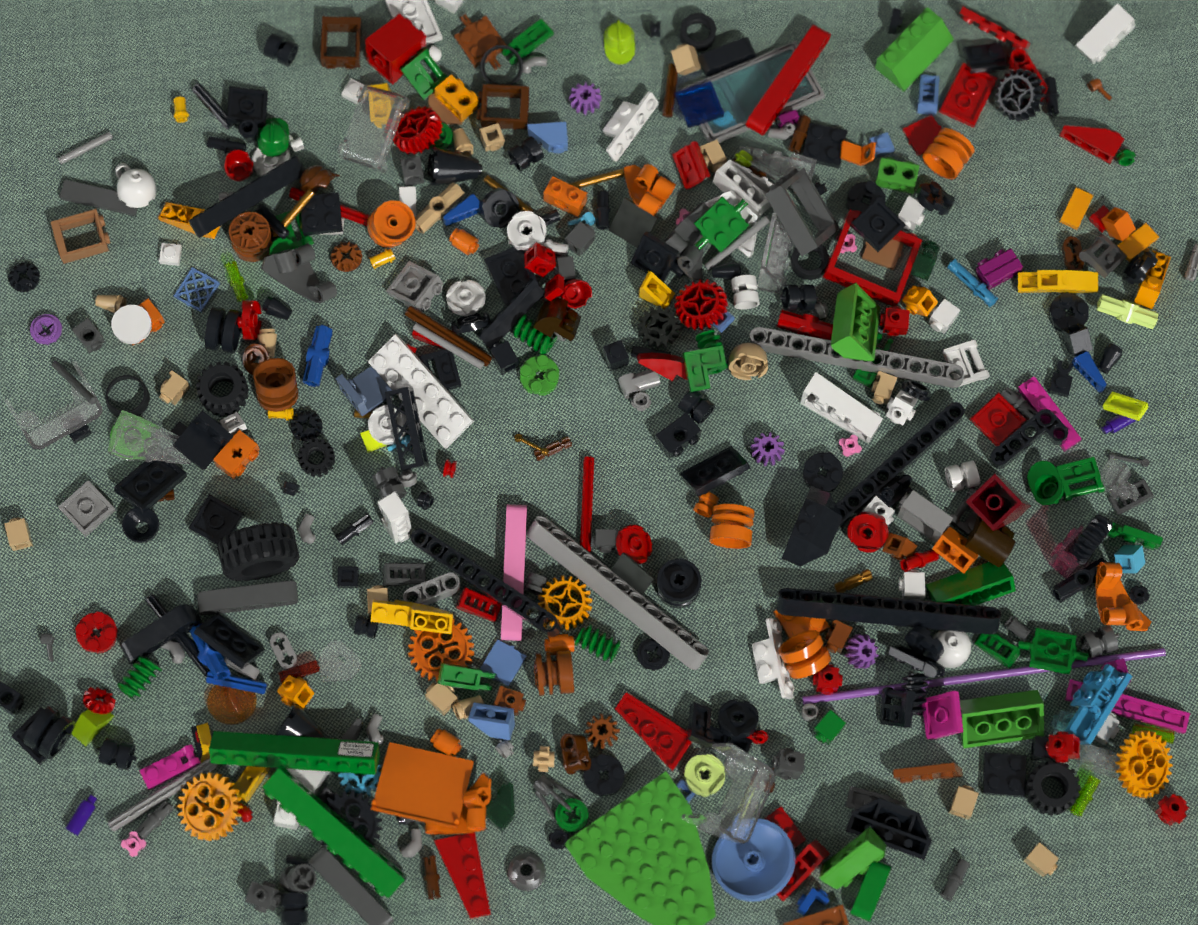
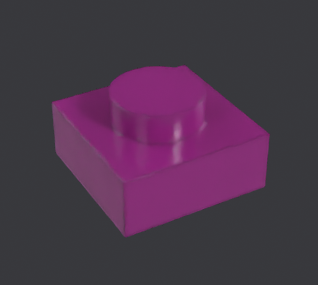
M787 110L778 116L777 124L779 129L786 123H793L794 125L798 123L799 115L797 110Z

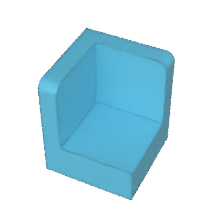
M1123 545L1114 554L1115 563H1120L1122 566V573L1136 574L1145 565L1142 545Z

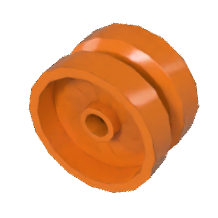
M390 200L381 204L371 213L367 223V230L370 238L376 244L385 248H393L402 244L412 235L416 219L408 205L400 201Z
M809 630L801 632L786 640L778 649L782 661L787 663L786 669L790 677L794 679L808 677L829 664L831 656L827 647L822 646L823 639L818 631Z

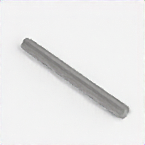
M210 758L109 820L108 825L112 831L118 830L176 794L182 788L187 787V782H194V776L200 778L201 773L208 774V772L216 769L219 764H213L210 762Z

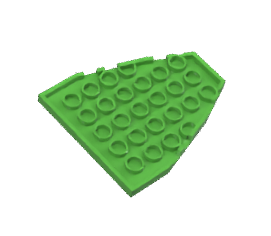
M667 771L567 840L565 846L586 877L645 921L653 925H705L716 917L710 871L691 806Z

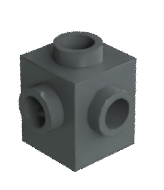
M790 748L781 749L772 758L771 766L774 768V776H779L784 780H798L804 773L805 753L795 752Z
M252 881L245 902L255 906L254 910L266 913L269 910L274 912L275 908L280 904L281 892L275 889V884L266 881L263 884Z

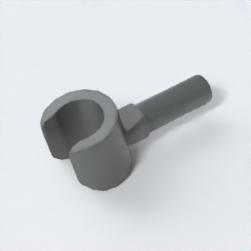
M42 633L40 642L47 645L49 662H53L52 645L54 637L51 634Z

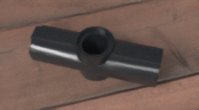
M1100 558L1053 586L1051 590L1055 599L1062 603L1095 583L1098 564L1107 561ZM1077 577H1082L1085 580V584L1080 583Z

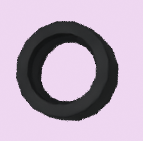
M694 13L684 18L680 28L682 44L686 43L695 47L696 52L705 51L713 45L716 36V25L710 16L704 13ZM696 23L703 24L709 29V36L703 41H694L687 36L688 27Z
M822 244L812 250L821 257V265L815 270H806L800 266L798 262L800 253L795 247L791 257V266L793 272L798 277L805 280H814L824 274L829 262V255L827 249Z

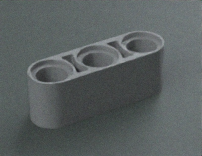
M446 573L413 586L404 592V601L409 602L407 600L408 597L416 595L418 600L415 603L430 605L455 595L460 590L459 577L455 573ZM449 580L456 582V585L452 588L447 587L445 584ZM429 588L437 589V593L434 595H428L426 592Z

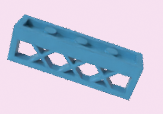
M1110 664L1105 665L1102 672H1112L1111 675L1117 679L1116 686L1110 693V696H1105L1107 701H1103L1105 704L1100 712L1097 711L1094 714L1089 711L1090 707H1079L1065 732L1079 737L1080 744L1091 745L1133 677L1132 675L1120 673Z

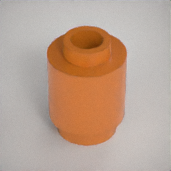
M456 228L449 238L452 246L466 255L474 254L479 247L478 239L464 229Z
M558 634L555 637L548 636V639L544 640L545 652L549 651L550 655H556L557 651L564 650L574 652V637L568 636V634Z
M438 728L430 740L434 744L433 747L445 755L456 756L462 748V745H460L461 740L445 729L441 730Z

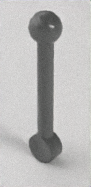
M1113 452L1108 454L1110 460L1118 459L1138 463L1143 467H1148L1150 464L1148 459L1138 460L1118 456Z

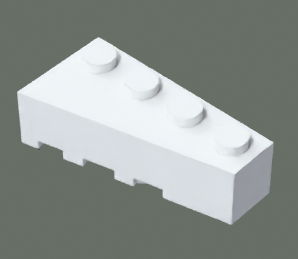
M815 372L802 395L800 404L849 433L856 435L868 444L883 420L879 413L870 410L817 372Z

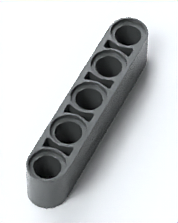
M283 581L197 593L199 615H214L217 613L222 614L297 604V582Z
M324 847L308 861L368 925H391L395 921Z

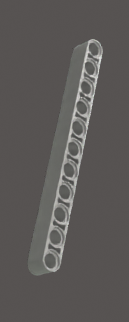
M756 327L750 333V343L761 346L765 352L868 372L878 373V371L899 378L951 388L959 387L964 378L963 368L956 364L878 349L875 351V358H878L881 362L874 364L871 361L843 358L841 355L838 357L833 356L832 352L834 350L831 347V340L763 327ZM756 336H762L764 338L760 342L754 340ZM775 340H782L783 344L775 345L773 342ZM799 343L803 347L800 349H795L793 345ZM815 347H820L822 351L819 353H815L814 351H812V349ZM898 362L901 366L894 368L890 364ZM918 366L920 370L914 372L910 369V367ZM936 369L940 374L932 375L930 371ZM956 373L960 377L958 379H952L950 377V374Z
M543 516L535 518L527 531V536L530 540L687 667L693 670L699 669L709 655V650L706 646Z

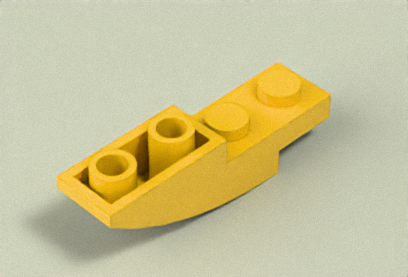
M1074 270L1018 272V293H1097L1098 272Z
M373 600L371 622L410 626V629L451 634L453 613L428 605L395 600L394 602Z

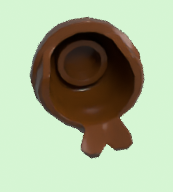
M320 164L311 165L300 177V188L305 193L311 189L316 194L319 187L326 188L331 180L340 175L324 169Z

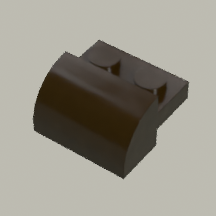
M555 298L552 301L547 300L540 307L533 328L549 337L555 332L572 342L581 316L574 310L566 308L567 300Z
M978 515L974 528L968 535L965 547L999 568L1015 545L1016 541L1013 539L1015 533L1005 526L993 531Z

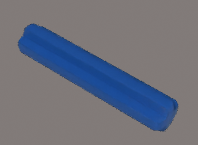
M210 671L206 676V682L210 684L259 694H265L267 689V683L232 675L222 681H215Z

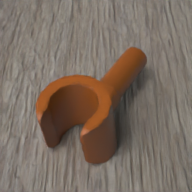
M1093 79L1087 84L1091 92L1098 90L1108 101L1112 99L1102 87L1100 79Z

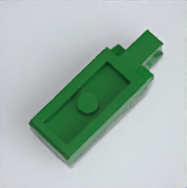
M1113 523L1112 529L1107 534L1111 538L1123 537V540L1129 543H1141L1144 548L1150 550L1158 549L1163 541V538L1116 523Z

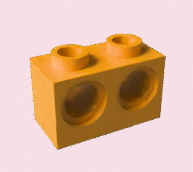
M453 75L447 77L434 88L435 97L460 122H463L478 109L477 95L473 91H468L464 83ZM450 89L455 90V92H452V93L447 92V91L450 90ZM467 102L469 104L461 105L460 103Z

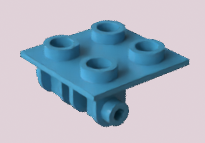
M1090 671L1084 677V683L1081 688L1074 693L1073 701L1070 705L1090 707L1089 711L1094 714L1097 711L1100 712L1105 704L1103 701H1107L1105 696H1110V693L1117 684V679L1111 675L1112 672Z

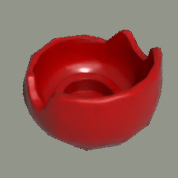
M237 149L230 151L226 155L224 170L231 180L241 182L247 180L253 174L254 164L246 151Z
M570 279L564 284V292L560 297L568 301L567 307L576 309L585 306L587 300L592 297V287L586 281Z

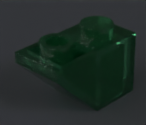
M922 239L910 275L928 281L940 246L934 241Z
M511 782L507 786L503 784L496 792L498 796L493 801L490 799L489 804L486 805V819L501 833L515 818L514 788Z

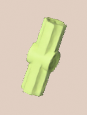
M1102 294L1099 298L1096 308L1097 311L1115 316L1116 319L1123 322L1135 323L1153 329L1156 325L1159 315L1157 312L1140 307L1132 301L1119 300Z

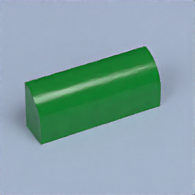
M987 562L968 569L964 574L959 572L926 584L930 601L975 606L1016 591L1014 577L1005 563L998 568L991 562Z

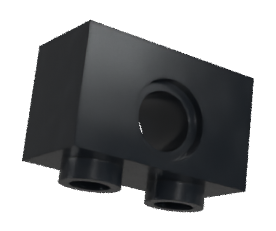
M686 412L657 433L654 441L668 459L673 456L676 458L684 452L685 447L689 444L693 446L700 440L702 430ZM676 434H681L684 436V439L678 441L674 438V436Z

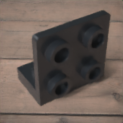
M202 410L175 441L173 447L204 471L222 448L233 438V435Z

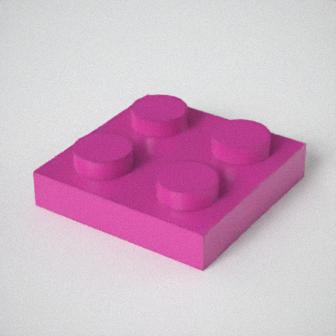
M950 691L925 698L927 702L923 703L922 706L926 707V711H923L926 740H934L963 732L959 691Z

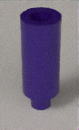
M1118 414L1107 420L1106 425L1101 427V430L1104 434L1109 432L1114 434L1137 420Z
M90 794L87 800L83 799L65 829L78 836L95 810L94 803L97 798Z

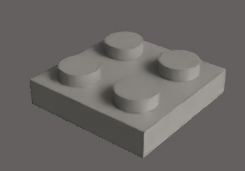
M89 480L58 506L59 510L85 537L116 511Z

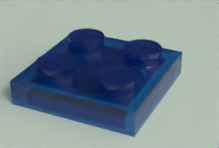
M711 81L675 92V99L687 128L724 117V111Z

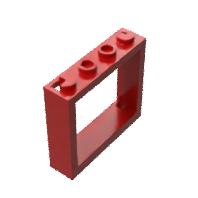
M849 210L845 216L822 278L846 288L857 283L871 298L890 306H896L902 296L922 239H919L913 233H905L903 231H900L893 238V240L912 247L897 289L895 292L835 267L850 224L862 213L858 210Z

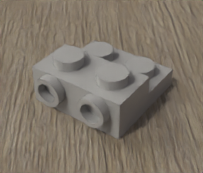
M409 261L386 292L389 296L403 302L406 307L413 306L422 312L423 310H428L431 306L432 298L441 293L443 282L438 275Z

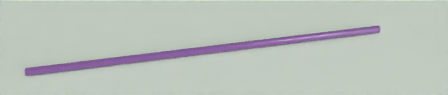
M1165 648L1099 656L1092 659L1088 658L1087 662L1074 660L1071 668L1101 665L1122 658L1125 661L1160 657L1165 656L1166 652ZM1025 666L923 680L928 683V686L922 689L1049 671ZM908 682L833 692L832 695L804 696L802 701L803 705L809 703L880 695L885 687H891L897 691H905L906 689L902 688L901 685L908 684Z

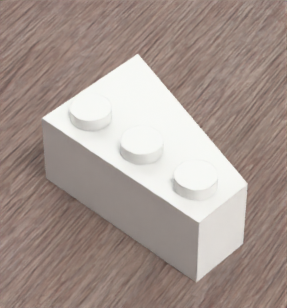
M1117 3L1076 44L1077 49L1092 64L1100 62L1111 48L1116 47L1120 40L1135 28L1134 18Z
M732 160L727 161L716 171L713 183L724 193L733 190L756 212L762 215L771 207L765 194L770 191L769 187L773 183L769 182L768 178L764 176L761 178L751 173L752 170Z
M287 769L315 795L318 794L321 785L329 775V771ZM278 801L274 824L278 827L297 830L300 824L295 820L296 816L291 812H285L279 806L281 803Z

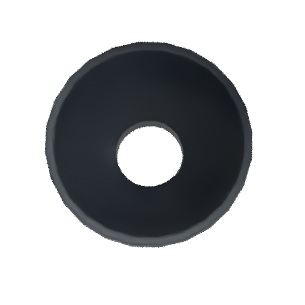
M133 508L126 513L122 521L124 534L135 543L149 542L159 531L158 516L151 509L142 514L139 510ZM138 524H148V530L145 533H139L137 531Z

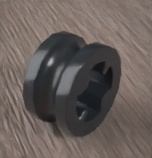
M650 21V38L654 36L660 38V21H657V23Z

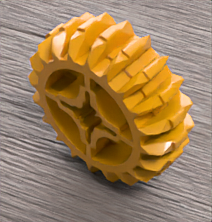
M562 575L561 581L558 582L557 578L554 577L553 585L547 581V588L542 587L544 595H538V599L541 602L537 604L553 614L560 621L561 625H565L566 630H569V624H572L575 629L577 628L576 621L583 624L584 620L582 617L588 618L589 614L586 611L592 610V606L588 605L592 603V598H588L590 591H584L586 584L579 586L580 579L573 583L572 576H569L568 581H565V577ZM564 589L561 595L551 596L555 591ZM571 590L580 596L582 603L577 602V600L570 596ZM567 595L568 603L564 606L563 610L562 602ZM548 603L558 607L559 616L550 610ZM579 609L573 616L565 617L568 611ZM551 621L550 626L553 627L555 622Z

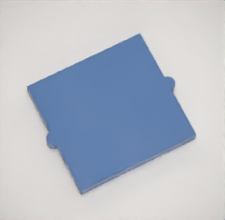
M497 639L480 669L496 673L495 678H492V680H497L509 687L527 656L514 649L513 645L509 646Z

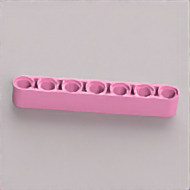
M507 504L503 582L524 595L527 505ZM503 589V596H504L505 593H506V589ZM517 600L514 603V607H520L522 600ZM503 605L501 640L522 641L523 619Z

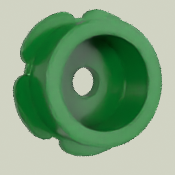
M1122 149L1116 155L1117 161H1119L1121 166H1129L1134 162L1135 152H1131L1130 149Z

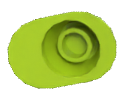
M620 20L609 25L604 32L605 54L609 61L614 64L623 65L631 61L635 55L633 29Z

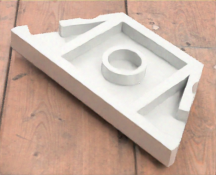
M730 190L705 202V204L710 208L717 200L724 197L729 204L735 206L742 198L733 190ZM749 204L740 212L742 218L749 226L739 236L760 221L761 215ZM757 233L738 247L748 258L753 255Z

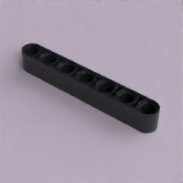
M298 155L194 216L188 222L196 236L200 238L300 178L306 169Z

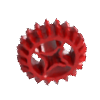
M418 106L416 109L411 108L409 112L405 111V114L399 116V121H395V126L392 127L393 132L391 135L396 147L403 153L405 152L408 155L413 153L416 155L418 151L423 153L424 149L429 150L430 145H435L434 141L440 139L439 135L442 133L441 128L443 125L439 115L432 108H427L426 106L421 108Z
M701 279L696 284L692 281L691 286L685 284L686 290H679L680 296H676L677 303H675L676 315L679 317L680 322L684 323L687 328L692 327L693 330H696L699 327L702 331L705 326L711 329V324L718 325L717 320H723V314L727 313L726 307L728 306L727 296L723 288L718 286L715 281L711 283L708 279L704 283ZM704 294L711 295L715 298L706 297ZM691 311L692 313H698V316L692 315L688 312Z

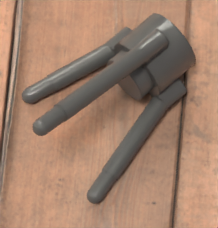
M545 775L541 776L533 785L537 790L534 794L540 799L552 819L555 818V815L543 795L547 797L551 794L567 810H571V807L554 791L555 788L570 798L580 800V798L557 784L552 778L548 779Z

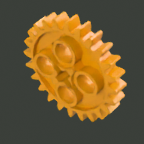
M1147 730L1135 731V734H1129V739H1124L1125 746H1119L1122 753H1117L1120 761L1115 762V764L1120 765V768L1116 770L1117 773H1121L1118 781H1124L1122 788H1127V793H1132V796L1139 798L1154 797V794H1160L1159 789H1165L1163 782L1169 783L1166 776L1172 775L1168 768L1173 766V764L1169 763L1172 756L1167 754L1170 748L1165 747L1167 741L1161 740L1162 736L1156 735V732Z
M208 772V774L201 773L200 778L194 776V783L187 782L189 789L182 788L185 795L178 797L183 801L182 804L177 805L178 808H182V812L178 813V816L184 817L180 823L187 824L185 831H191V836L198 835L199 840H204L205 838L206 841H212V838L213 840H219L220 836L226 837V831L233 832L231 825H238L235 817L242 816L237 812V809L243 808V806L238 805L242 797H236L240 790L232 789L235 783H228L229 777L222 778V774ZM208 788L209 794L206 797L205 790ZM224 798V800H225V805H224V807L222 808V806H221V801H222V799ZM196 806H198L199 812L197 815L195 813ZM212 817H214L215 823L213 826L211 824Z

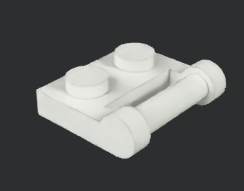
M976 340L952 346L942 351L946 363L956 364L963 368L964 378L960 386L990 377L976 348L978 346ZM965 350L970 351L978 373H973ZM956 373L951 374L953 379H958L960 377Z

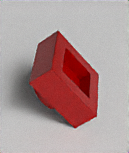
M1104 205L1089 218V221L1101 233L1106 230L1101 219L1110 212Z
M557 274L545 283V298L549 301L559 297L564 292V277L560 274Z

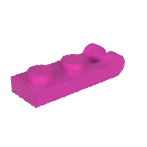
M192 744L139 770L148 790L201 764L199 758L194 754L195 749ZM186 756L188 762L183 764L181 758Z

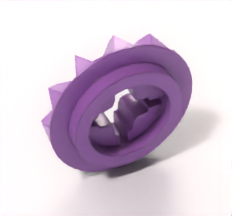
M40 315L31 323L30 334L40 345L46 344L49 346L50 343L56 342L61 336V322L53 315ZM42 324L44 325V327H51L49 329L51 335L47 334L46 332L42 334Z

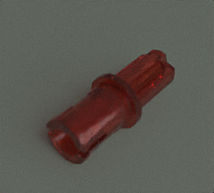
M314 660L299 666L295 664V667L279 671L278 675H280V681L283 683L288 675L302 678L319 672L320 667L318 662Z

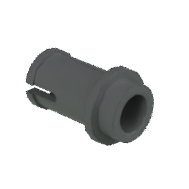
M1011 616L1004 624L1007 627L1006 630H1011L1022 641L1031 632V630L1027 629L1017 620V617Z

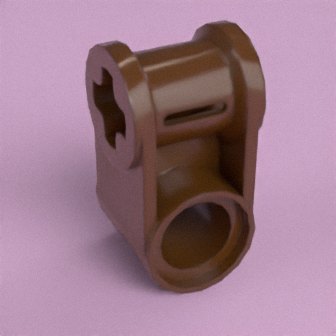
M564 734L561 737L560 746L565 771L572 775L578 770L585 771L590 769L591 760L585 736L581 734Z

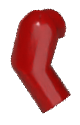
M756 730L746 738L753 740L752 743L763 744L767 741L768 735L764 730Z
M238 803V805L243 806V808L237 809V812L242 815V821L250 822L253 818L252 810L244 804Z

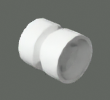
M740 275L731 280L732 291L735 293L733 300L736 309H752L760 304L759 295L756 292L758 289L756 276Z
M973 460L962 463L960 467L958 465L945 467V477L951 492L963 490L964 486L971 488L980 485L978 469Z

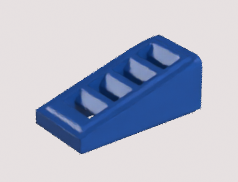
M471 194L443 216V224L447 227L480 213L479 199L474 194Z
M1089 352L1076 356L1072 361L1073 366L1099 393L1103 392L1107 384Z

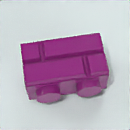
M1011 248L1006 251L1001 249L994 254V258L990 260L985 258L977 264L975 273L979 280L987 285L986 288L988 290L1018 275V272L1022 271L1023 265Z

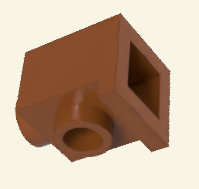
M890 533L882 551L891 554L893 558L901 561L902 559L912 557L917 545L906 537Z
M834 620L831 625L834 630L830 628L825 637L828 640L826 647L831 653L838 652L841 654L853 628L838 620Z
M500 685L494 706L514 709V715L518 716L519 711L523 712L526 700L524 699V694ZM509 697H512L515 699V701L513 703H508L507 699Z

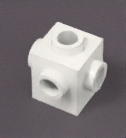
M900 390L895 399L891 397L886 406L889 409L886 417L896 424L904 425L907 420H912L916 412L913 408L918 399Z

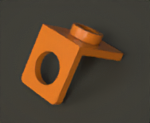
M844 140L841 143L840 158L863 166L874 160L876 143L871 142L862 147ZM870 149V155L866 158V153Z

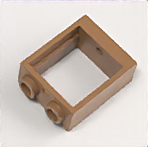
M97 209L50 222L63 264L109 251L107 244L111 243L108 232L104 233L102 227L106 226L103 215H99ZM95 222L101 243L68 252L63 231Z

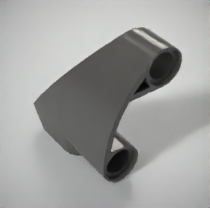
M704 202L693 209L664 240L666 244L679 251L677 256L678 266L692 281L703 280L702 258L704 247L699 250L694 245L703 236L693 223L709 209Z
M305 244L295 249L283 250L264 257L261 269L297 294L319 304L337 296V289L334 283L331 281H319L312 269L310 261L315 259V251L310 244Z

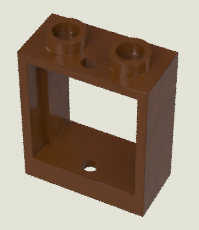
M322 16L320 57L322 67L328 69H335L336 67H345L346 69L360 68L361 17ZM328 32H356L355 57L327 56Z
M483 84V90L479 91L478 103H482V106L477 111V120L481 121V128L499 123L501 129L527 130L529 86ZM488 97L521 98L520 119L487 117Z

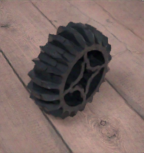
M1024 69L1011 70L1010 73L1004 74L1005 79L999 80L1001 86H996L999 92L994 94L998 97L995 103L1000 104L997 110L1003 111L1002 115L1004 117L1021 122L1022 120H1029L1030 117H1035V111H1041L1039 105L1045 104L1041 101V98L1046 95L1041 92L1045 87L1040 86L1042 80L1037 79V74H1031L1030 70ZM1021 79L1028 84L1030 89L1025 88L1024 84H1022ZM1011 101H1013V102L1015 103V105H1016V107H1018V110H1019V111H1017V110L1011 105V103H1010Z
M1097 514L1068 551V556L1071 560L1084 565L1110 532L1113 523L1107 517Z

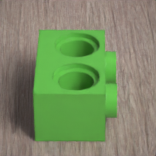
M891 157L881 158L876 185L881 188L913 194L920 165H915L911 161H896V159ZM884 170H890L893 174L888 175L884 173ZM903 174H909L912 178H905Z

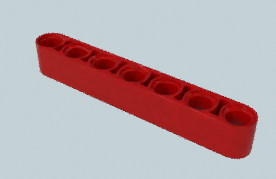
M814 24L811 26L750 114L746 127L762 136L765 135L827 45L831 33Z

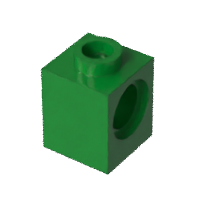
M830 710L814 728V737L822 744L827 743L829 745L845 727L846 722Z

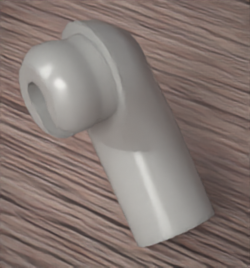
M528 57L522 61V73L529 74L533 66L546 67L547 57Z
M305 514L298 532L303 542L312 544L316 536L312 534L310 527L315 518Z
M373 714L366 727V733L369 741L379 742L380 745L384 737L380 735L378 726L383 718Z

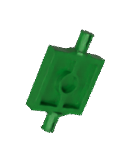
M724 197L717 200L693 223L703 236L694 245L700 250L707 243H710L719 252H722L749 226L740 213L748 203L743 198L735 206L729 204Z
M1036 628L1032 642L1019 640L1018 648L1030 650L1031 659L1029 667L1070 675L1074 660L1087 662L1089 654L1076 651V635Z

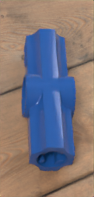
M316 326L312 344L308 347L306 355L307 364L303 376V383L308 386H320L324 366L326 367L328 363L329 345L333 329L327 326Z
M199 623L190 630V634L200 651L197 655L198 660L208 666L215 681H222L228 678L231 672L222 655L194 634L195 629L201 625Z

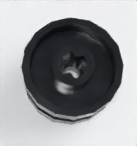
M213 306L206 324L205 348L216 351L221 346L223 352L234 354L241 335L242 328L238 327V317L242 316V312L230 309L226 314L224 308Z
M677 558L669 560L658 572L656 584L658 597L671 608L680 609L690 606L696 601L700 593L702 581L700 571L694 563L686 559Z
M51 705L47 706L32 722L25 735L24 744L33 750L39 748V753L50 760L60 752L75 728V721L66 715L60 717V712Z

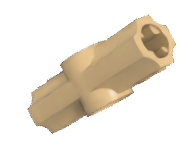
M451 183L441 194L433 197L429 205L415 217V229L424 234L438 220H442L443 216L464 197L465 193L461 187ZM440 206L442 209L435 210L434 207Z

